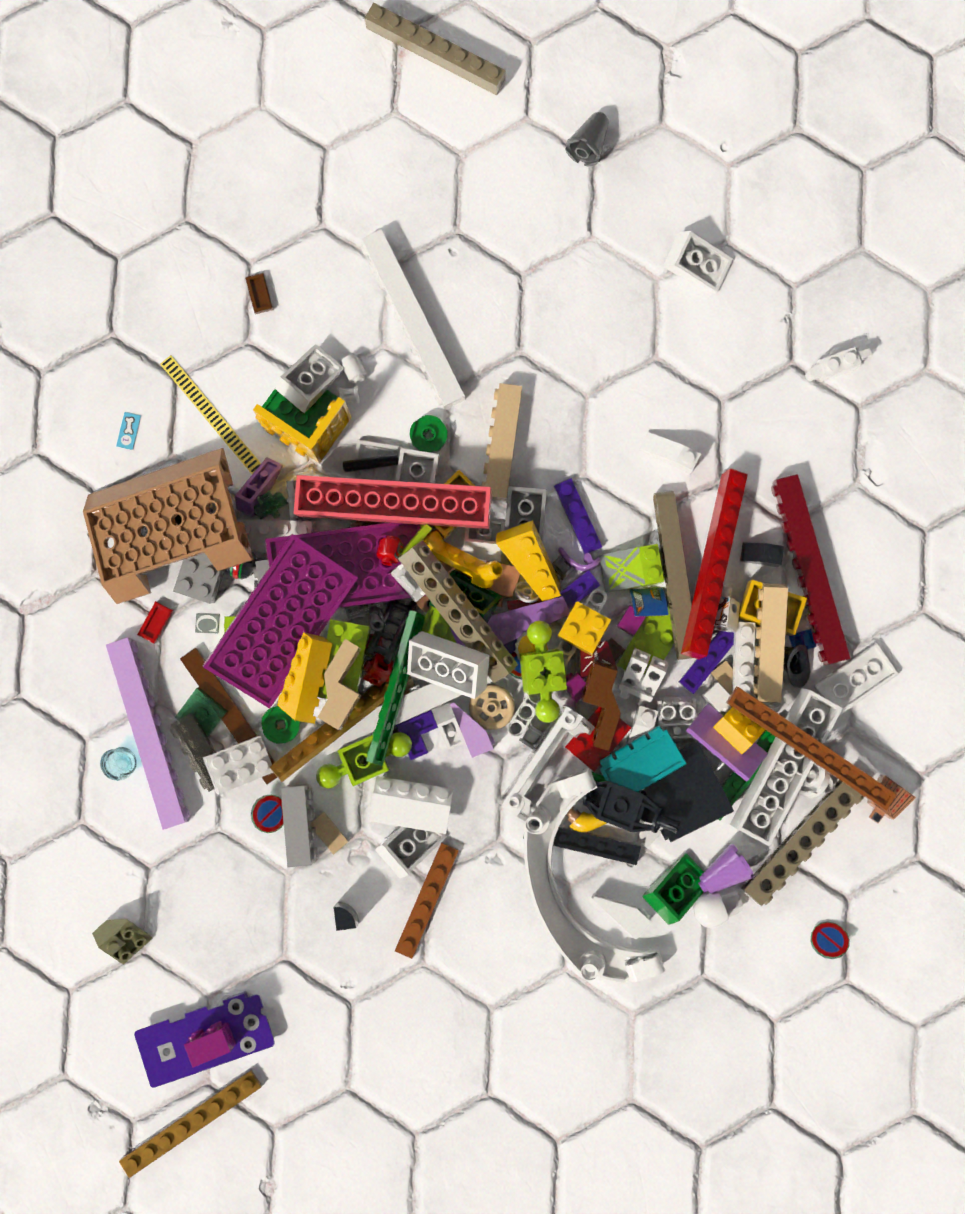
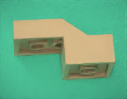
M346 639L324 673L328 700L317 717L337 730L343 728L362 696L342 684L361 651L360 647Z

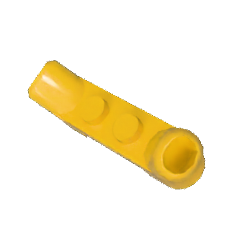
M437 530L430 531L423 539L441 564L444 562L471 576V583L481 588L492 587L494 579L502 575L503 569L498 561L494 560L486 563L445 542Z

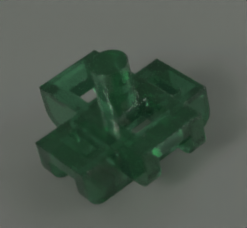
M269 490L261 497H257L259 504L254 506V511L260 520L269 514L274 519L280 517L277 509L287 504L286 499L281 492L273 495Z

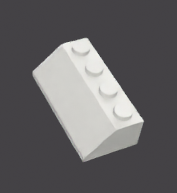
M376 776L369 821L446 834L453 789Z

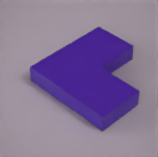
M432 710L396 725L398 732L407 734L412 741V748L408 753L410 760L429 753L421 735L438 728Z

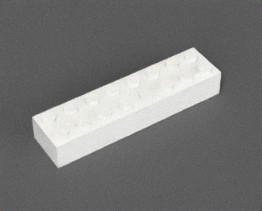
M801 688L786 719L824 744L843 708L811 690ZM775 737L768 755L763 760L729 825L770 847L814 762Z

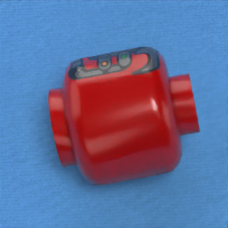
M388 535L379 541L376 555L382 564L392 566L394 563L400 562L398 558L402 556L401 553L404 550V545L400 538Z

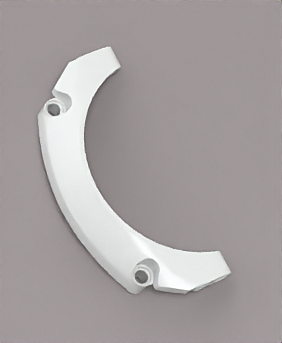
M584 769L549 783L535 805L538 811L532 812L525 821L524 859L529 890L537 914L549 937L564 958L584 980L593 981L599 974L600 978L615 982L641 981L662 974L665 971L659 951L624 948L596 937L571 915L564 905L554 881L552 851L559 825L579 799L597 788L591 770ZM536 819L540 825L535 827L530 823V820ZM591 966L595 971L588 972L586 967Z

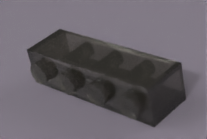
M191 712L170 724L172 727L170 732L175 739H179L181 743L180 749L191 760L189 764L193 772L199 774L201 786L203 789L207 788L208 792L215 788L203 757L216 753V750L194 712Z

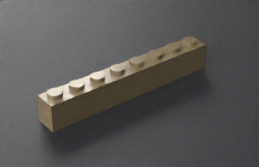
M374 2L365 16L366 29L496 96L505 81L506 70Z

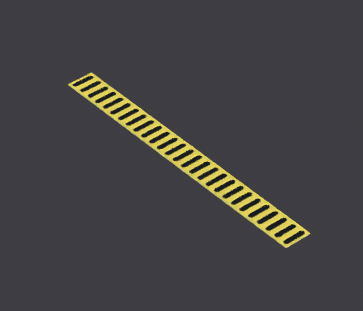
M170 355L160 365L248 471L253 474L261 464Z

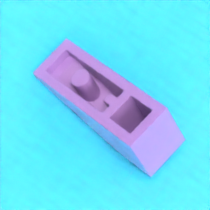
M454 702L450 705L471 757L473 758L493 750L492 745L495 744L492 734H487L486 730Z

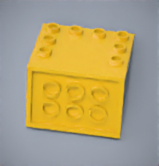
M338 397L336 401L333 400L327 408L329 410L325 417H320L316 424V430L310 438H307L260 405L256 404L253 409L256 414L255 418L267 433L272 436L274 434L281 437L279 440L287 446L293 445L296 447L295 451L303 457L307 455L319 464L352 418L346 402Z

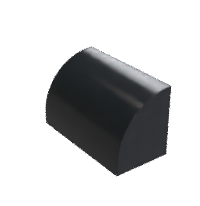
M337 902L333 907L336 931L357 928L359 918L355 909L349 904Z

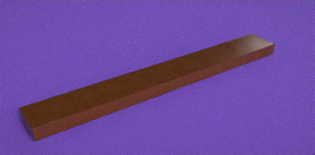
M194 648L181 657L180 660L237 743L256 737L257 734L216 675L203 667L205 659L198 649ZM266 749V751H267V753H268V756H269V758H270L271 764L273 765V764L275 763V761H274V759L272 758V756L270 755V753L268 752V750ZM274 773L262 777L266 785L278 778Z

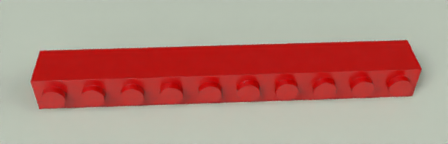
M731 468L721 475L681 650L682 655L698 660L708 655L748 476L746 473Z

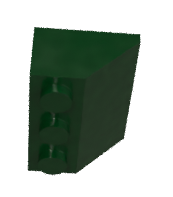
M453 569L449 575L454 579L474 608L477 609L484 621L488 623L502 596L489 588H481L471 583V578Z

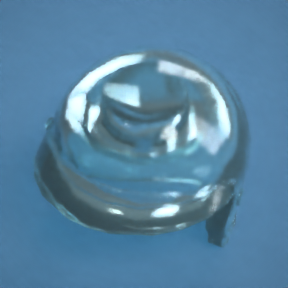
M118 747L108 750L102 755L100 767L107 778L120 781L129 778L134 773L137 767V760L135 754L130 749Z

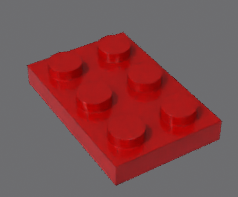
M598 707L587 720L595 728L602 707ZM619 718L609 751L593 746L592 737L595 728L590 735L581 733L577 738L573 736L565 748L595 772L601 765L600 760L607 757L630 731L631 727Z

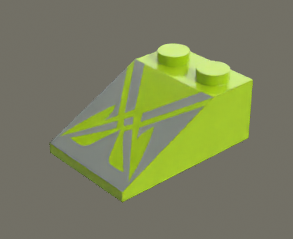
M658 544L599 555L606 593L658 585L664 582Z

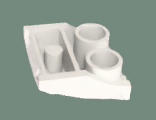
M663 696L657 698V711H659L657 726L660 725L663 731L668 730L672 738H692L696 740L686 731L697 717L696 698L689 696Z

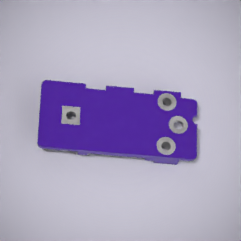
M244 991L227 997V999L223 1000V1005L208 1010V1007L205 1006L185 1013V1018L171 1023L167 1019L136 1030L134 1036L150 1086L156 1088L273 1047L275 1040L267 1016L261 1013V1009L264 1006L260 995L255 994L248 997L247 992ZM234 1003H238L240 1008H236ZM251 1018L255 1020V1025L253 1026L248 1024V1020ZM219 1021L222 1024L228 1022L236 1042L232 1051L192 1067L184 1046L189 1040L188 1037L192 1035L191 1033L199 1029L206 1031L210 1028V1025ZM246 1041H250L252 1045L248 1046ZM165 1048L170 1049L171 1053L169 1055L164 1054L163 1050Z

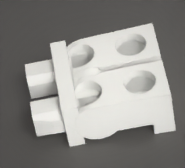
M635 648L618 688L620 689L619 697L628 699L630 694L637 696L636 703L645 707L648 702L652 701L667 672L669 662L653 656L646 673L643 674L651 655Z

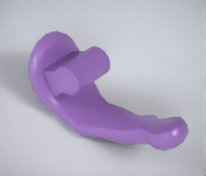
M562 547L558 548L559 554L565 561L579 571H591L601 561L600 557L593 560L591 554L586 553L583 558L586 565H582L574 561Z

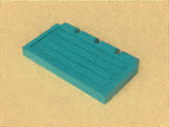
M659 725L648 732L651 739L648 740L644 734L631 742L634 749L631 750L627 744L615 751L616 760L612 754L600 760L602 765L600 771L606 781H612L640 792L687 763L668 730L663 731Z

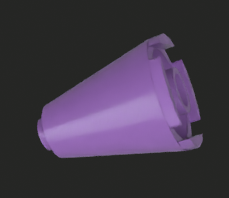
M734 844L729 845L699 877L701 881L698 884L704 893L708 891L712 894L755 877L745 858L740 853H737L738 849Z

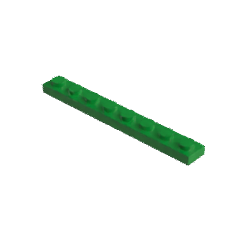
M410 611L406 619V626L400 639L398 653L395 656L393 671L390 674L388 688L384 694V702L379 712L377 726L373 732L372 743L367 753L366 761L383 766L409 677L407 674L409 640L422 631L426 616L416 611Z

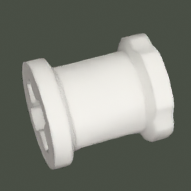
M358 386L349 389H342L340 387L339 397L345 402L356 401V403H360Z

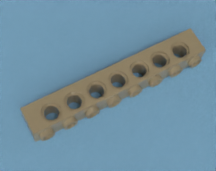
M423 540L398 558L462 643L468 648L490 655L488 676L493 683L504 678L515 669L518 664L513 656L510 655L490 626L484 621L477 609L474 608Z
M839 780L833 786L832 791L820 800L754 873L755 877L749 879L741 889L760 906L763 904L767 905L773 899L772 894L785 886V880L790 875L793 876L797 873L801 862H806L812 856L811 851L824 843V837L829 832L832 833L836 830L840 819H845L851 813L850 808L854 804H859L864 796ZM845 793L848 799L842 804L840 795ZM830 807L835 811L834 816L831 818L827 816V810ZM819 821L822 828L819 832H815L814 824ZM803 836H807L809 839V843L806 846L801 845V838ZM791 850H794L796 857L790 861L787 855ZM782 865V873L776 875L774 872L775 867ZM768 879L770 886L767 889H762V881Z

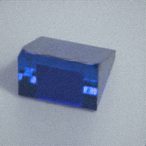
M811 629L789 636L792 647L800 644L805 645L807 650L817 647Z

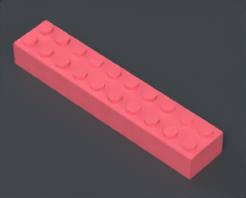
M297 475L294 514L298 517L489 529L492 489L491 487Z

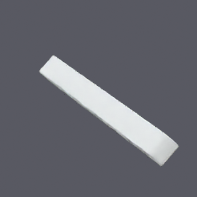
M601 589L594 590L584 605L599 613L607 601L606 592ZM596 593L601 594L603 597L602 603H595L593 595ZM561 639L556 649L563 651L564 666H566L577 648L572 645V650L565 652L562 649V644L565 641ZM544 668V670L541 671L540 674H541V675H544L545 672H546V669ZM526 695L507 726V731L511 736H521L536 714L535 707L539 701H534L531 695ZM525 706L532 710L528 718L521 715V709ZM513 723L521 725L520 733L514 734L511 732L510 727Z

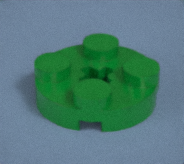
M425 415L414 421L409 433L413 447L418 451L428 453L439 452L446 444L448 437L445 424L440 418L433 415ZM428 430H432L431 433L434 434V436L430 437V439H426V436L423 435V433L428 432Z
M279 706L268 709L261 720L264 736L276 744L292 741L300 731L301 721L291 718ZM277 720H285L284 724L286 727L278 730Z

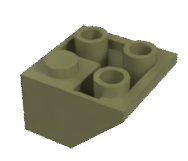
M128 919L106 920L92 933L98 948L123 965L153 939L150 934Z

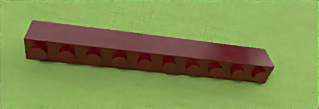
M796 474L777 479L772 483L771 491L773 496L777 498L778 504H776V509L783 519L781 523L784 533H787V548L789 552L792 551L794 558L792 559V565L794 570H797L799 576L797 577L798 586L803 590L804 596L802 597L807 598L805 607L809 611L807 618L809 624L813 625V639L815 644H818L820 650L818 651L819 660L825 666L851 659L799 476Z

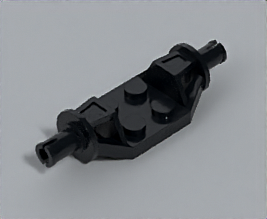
M595 781L597 788L583 796V805L588 807L596 819L629 832L651 831L657 833L660 827L677 833L679 830L677 826H680L681 822L666 817L665 807L657 805L646 794L612 781ZM592 800L599 803V806L593 803Z

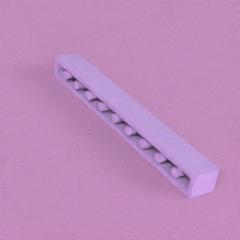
M125 638L106 644L162 830L189 822V810L187 806L184 807L182 801L184 794L182 789L178 788L176 782L178 775L176 770L172 769L170 763L173 761L170 751L166 750L165 743H167L164 732L161 733L159 727L161 720L159 715L155 714L153 708L156 706L155 700L152 695H149V681L147 677L144 678L142 672L144 665L142 660L138 659L136 653L139 651L137 643L132 638Z

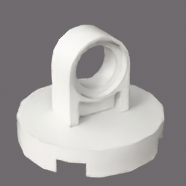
M814 763L799 793L808 798L817 797L822 793H830L833 789V780L830 777V773Z

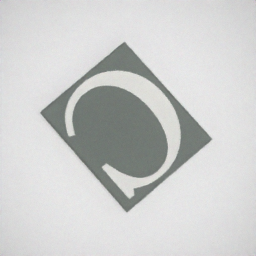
M196 614L195 633L218 634L219 615Z

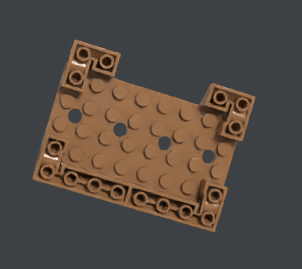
M224 448L88 494L83 515L101 584L116 604L151 594L147 575L140 574L202 553L207 555L217 571L254 560L244 522H237L228 490V487L233 486V481ZM212 503H215L217 508L215 513L212 514L209 511V507ZM177 515H180L182 517V522L180 525H177L175 523V518ZM144 526H146L148 529V533L145 537H143L141 534V529ZM110 538H113L114 545L112 548H109L108 546V540Z

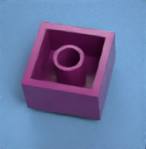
M219 1021L210 1025V1028L206 1031L199 1029L191 1033L192 1035L188 1037L189 1040L184 1044L192 1067H196L231 1052L236 1042L228 1022L222 1024Z

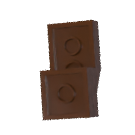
M593 659L582 692L583 702L602 707L592 741L593 746L609 751L621 715L612 691L618 671L615 670V665Z

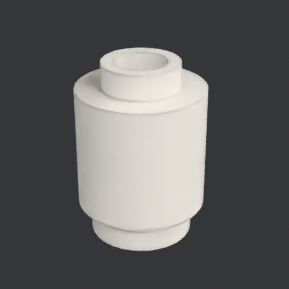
M355 354L348 355L341 360L342 367H344V372L350 383L358 384L365 379L366 372Z

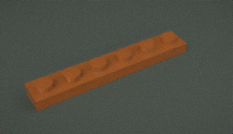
M441 842L395 948V952L411 959L413 958L458 854V849Z

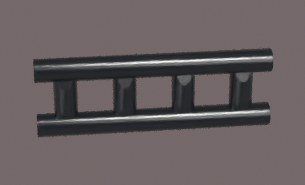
M398 600L389 601L383 613V629L374 632L365 651L366 656L372 657L373 653L376 652L385 656L383 659L384 663H391L401 636L404 633L409 612L414 611L417 606L415 601H410L409 605ZM394 608L405 612L402 620L391 616ZM387 623L398 626L395 634L384 630ZM381 637L392 641L388 649L377 645Z

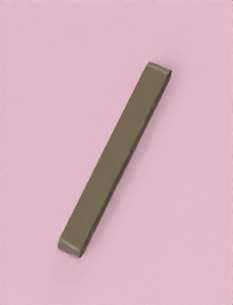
M674 491L657 492L653 494V502L677 660L692 659V657L681 654L692 605Z

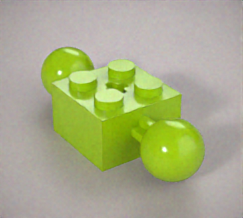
M538 620L532 622L527 629V637L535 645V652L519 654L523 692L528 695L540 693L541 700L535 707V713L540 721L550 723L555 721L560 714V706L552 699V692L567 690L564 657L562 650H547L546 643L551 639L552 630L548 623ZM544 668H545V669H546L545 674H544V675H541L540 672L543 671Z
M402 732L392 734L385 757L389 755L396 757L407 755L412 748L410 737ZM373 735L338 750L343 764L338 766L333 764L322 765L316 773L318 784L323 788L330 789L338 785L342 776L348 774L352 786H355L389 771L386 760H384L383 766L367 762L366 766L364 763H359L362 755L367 757Z

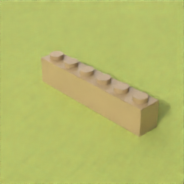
M499 383V389L495 388L494 400H497V405L492 407L491 418L494 419V426L490 425L488 436L492 437L491 444H487L486 450L489 462L484 464L483 474H487L486 482L482 481L481 485L482 487H491L493 500L507 501L522 386Z
M762 583V589L758 590V600L761 601V608L757 609V620H760V627L756 628V639H759V646H755V658H758V665H754V677H757V684H753V695H756L757 700L760 702H781L788 599V587L786 584Z

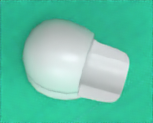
M734 887L712 894L708 891L706 893L703 892L693 904V912L697 921L708 928L717 927L725 923L729 917L743 910L739 893Z

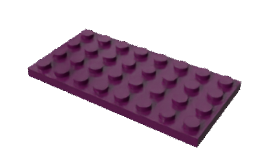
M384 523L295 535L358 577L338 608L412 598L391 574L401 562L394 563L392 566L384 565L376 553L379 541L388 535L400 538L405 548L419 531L420 524ZM290 536L265 539L269 567Z
M291 534L203 664V667L270 709L284 688L285 679L289 674L291 662L295 657L298 642L302 638L303 632L319 636L358 577Z

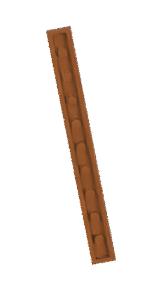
M736 686L726 701L735 710L883 810L887 811L897 796L896 793L740 687Z

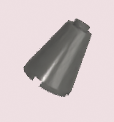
M593 113L567 140L565 150L573 161L577 163L579 161L584 162V166L587 167L598 164L609 120L604 113Z

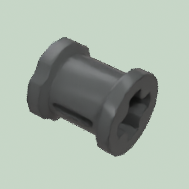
M560 555L552 563V566L563 581L574 568L570 567Z
M529 724L528 731L519 741L534 749L535 742L544 733Z

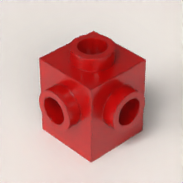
M376 653L371 660L365 662L363 666V671H365L363 679L380 687L385 681H389L394 661L392 660L390 664H386L383 662L385 656Z

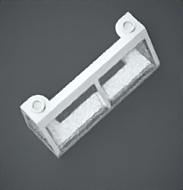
M562 706L558 718L550 723L498 803L516 817L526 821L532 813L531 806L533 804L526 797L567 735L571 734L576 738L581 733L590 735L595 727L577 712L567 706Z

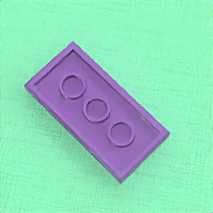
M707 704L686 731L747 782L768 753L754 742L752 746L741 754L713 728L723 715Z

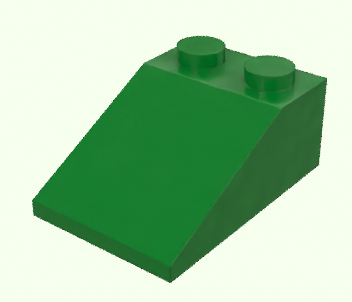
M684 853L649 887L642 897L668 925L679 922L703 893L698 883L701 881L699 877L704 871L687 853Z

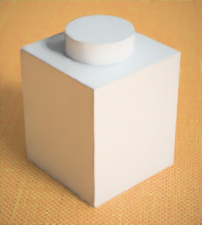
M715 682L701 695L718 712H725L731 707L726 703L730 694L718 682Z

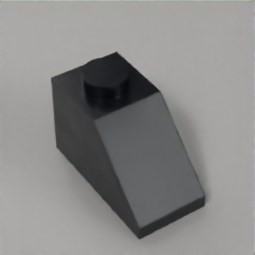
M743 542L740 562L779 567L782 565L784 546L769 543Z

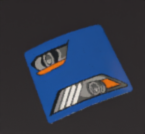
M663 588L629 589L635 617L669 615Z

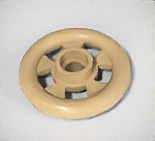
M490 684L487 685L486 690L476 699L470 698L469 712L472 719L482 728L496 730L506 726L511 721L515 712V703L513 697L505 688ZM489 692H496L497 698H489ZM479 698L485 700L482 707L477 706ZM506 700L507 708L501 709L500 701ZM491 704L495 706L493 711L488 709V706ZM482 712L489 716L486 721L479 716ZM501 713L503 718L496 722L494 717Z

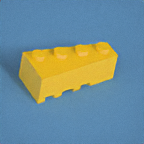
M533 520L498 532L496 535L497 546L539 598L544 602L561 596V584Z
M304 632L298 642V649L295 657L292 659L291 668L285 679V685L278 698L277 705L294 720L315 724L316 716H313L315 707H319L318 691L319 687H323L324 684L322 673L323 669H327L332 643L322 636Z

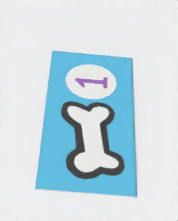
M124 412L116 447L133 450L141 415Z

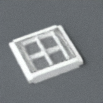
M357 440L354 460L397 454L399 457L402 447ZM398 465L352 471L351 478L395 481Z

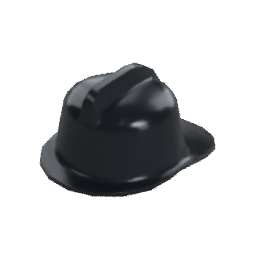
M802 644L796 647L785 646L783 670L788 673L790 683L796 688L803 687L808 682L811 673L808 650Z

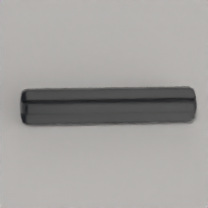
M397 454L343 461L342 465L344 472L398 465L399 457Z

